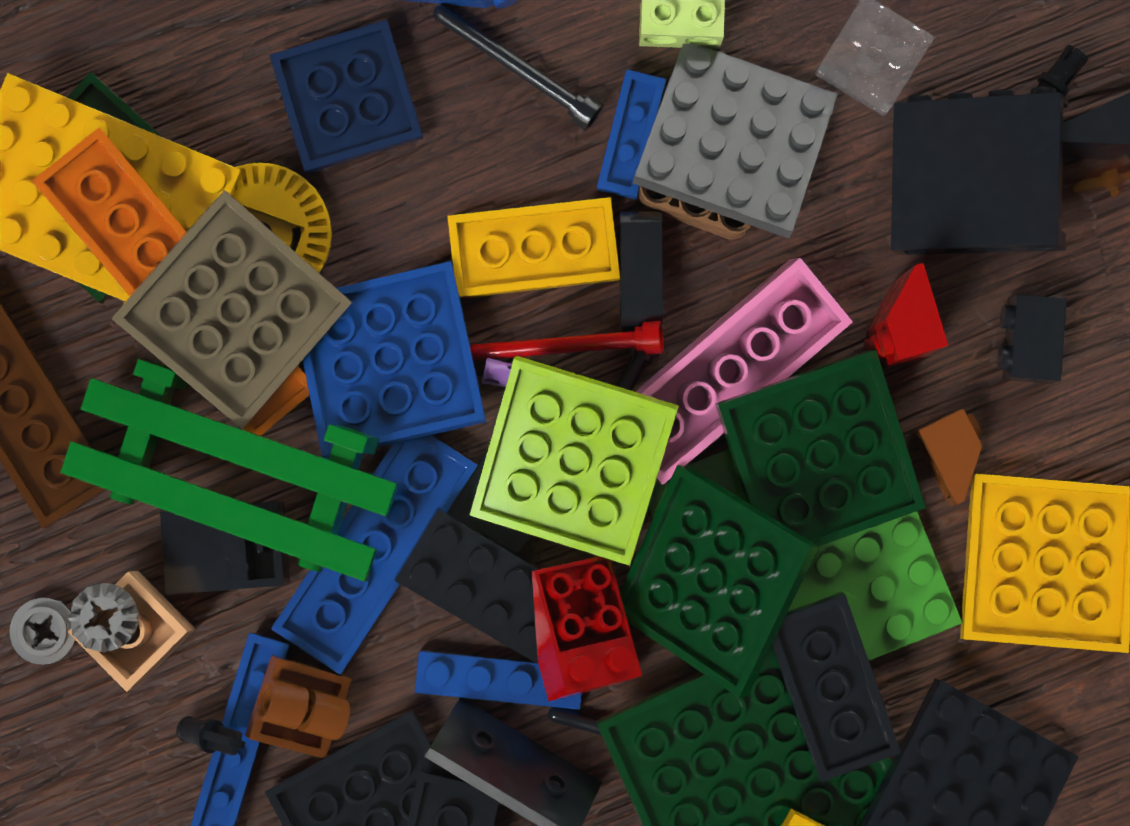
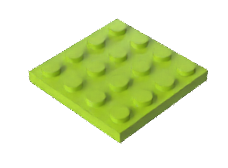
M516 355L513 359L470 516L630 566L679 405Z

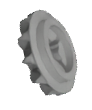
M100 583L85 588L73 600L71 612L68 616L72 635L83 644L84 648L95 651L107 652L122 647L132 638L138 625V609L134 599L126 590L114 584ZM95 604L100 606L103 611L119 609L108 620L110 624L109 629L106 630L103 625L89 627L88 624L97 616Z
M37 598L23 604L14 614L10 624V639L15 651L23 659L34 664H51L63 659L74 647L75 639L68 633L71 629V623L68 619L71 611L62 601L50 598ZM53 616L50 630L59 639L45 638L41 643H38L39 632L34 629L35 626L29 623L45 624Z

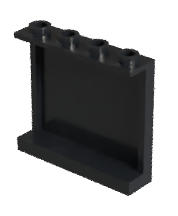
M1036 87L1030 90V94L1014 95L1012 90L989 91L988 97L973 98L971 93L955 92L948 94L947 99L932 100V97L928 95H911L907 97V102H895L893 117L891 250L900 255L1066 251V233L1061 230L1063 108L1068 107V100L1062 93L1056 92V88Z

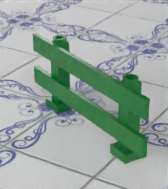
M138 359L133 375L144 378L139 394L95 378H90L81 410L128 426L118 457L70 441L60 473L111 491L110 498L116 501L133 505L135 500L297 557L299 558L298 565L303 568L322 572L325 567L364 582L368 580L377 549L337 534L348 503L383 516L389 515L398 483L359 470L363 454H375L380 438L342 425L329 424L324 441L332 443L333 447L329 459L170 405L175 388L186 390L188 383L167 365ZM159 437L317 492L308 524L150 469Z

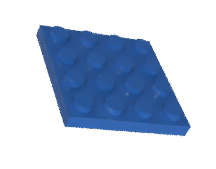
M451 261L336 288L352 303L303 359L323 458L329 459L333 447L332 443L324 441L329 424L342 425L380 438L377 447H382L487 422Z

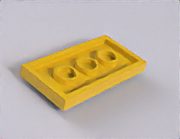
M611 197L447 216L453 270L460 299L620 280Z

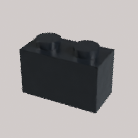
M1017 294L1008 299V304H1003L1000 314L1001 329H1006L1005 345H1000L997 355V367L999 370H1003L1002 380L1053 384L1061 381L1067 298Z

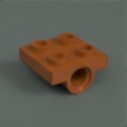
M271 655L245 736L262 743L326 758L331 741L338 740L348 725L350 704L346 700V696L352 679L345 675Z

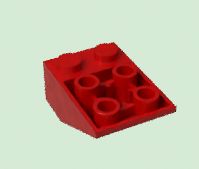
M598 556L532 571L537 658L548 702L621 684L642 676L610 559Z

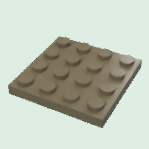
M223 190L114 313L111 319L243 429L352 302L228 192Z

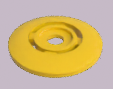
M250 163L235 167L243 172L232 197L260 222L268 224L272 232L290 248L293 245L294 229L300 227L301 238L295 252L320 274L329 256L332 229L328 210L316 189L301 175L283 166L270 163Z

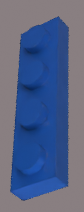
M419 651L415 693L580 710L582 693L548 702L538 663Z

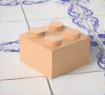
M139 571L127 572L115 584L132 596L138 609L136 631L125 645L112 651H95L84 648L83 644L72 635V628L68 631L126 692L137 689L196 630ZM95 604L97 616L88 624L89 627L103 625L106 630L109 629L110 624L108 620L119 609L103 611L100 606Z

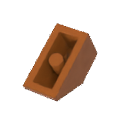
M963 408L912 432L948 506L958 505L965 501L982 448L978 438L982 435L981 428L976 418L971 413L967 415Z

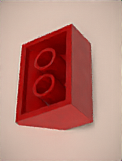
M924 263L915 265L893 281L866 331L868 339L863 340L864 350L876 349L882 369L926 357L949 346Z

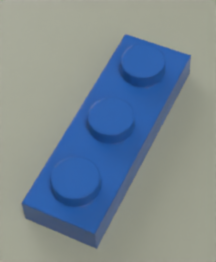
M626 69L596 190L636 200L639 186L632 182L658 113L666 79Z

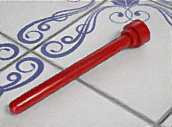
M661 321L643 322L642 326L635 327V331L471 345V351L474 361L487 360V357L502 359L514 358L516 355L526 357L636 348L637 352L644 351L646 355L663 354L664 335Z

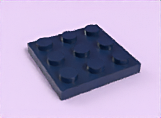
M387 20L270 54L306 174L423 139Z

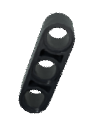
M620 211V328H635L642 326L643 322L661 321L663 323L661 211Z

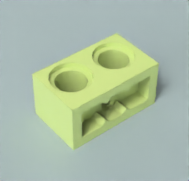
M641 0L639 46L681 48L683 44L693 42L710 49H720L724 38L725 0Z

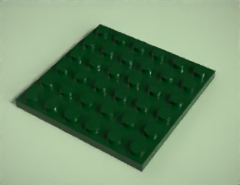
M772 646L748 697L738 698L703 673H699L596 721L643 826H781L791 808L825 826H859L891 765L890 759L886 758L821 782L816 773Z

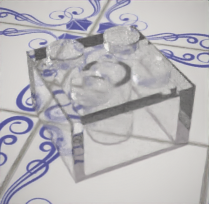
M860 0L821 62L815 75L884 117L895 103L935 36L876 0Z

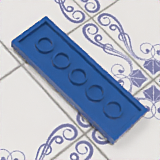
M432 435L392 444L373 473L375 476L398 483L389 515L383 516L352 505L342 520L337 534L377 549L368 580L364 582L325 567L322 572L309 570L271 629L341 675L401 585L395 581V576L438 507L446 512L449 511L478 465Z

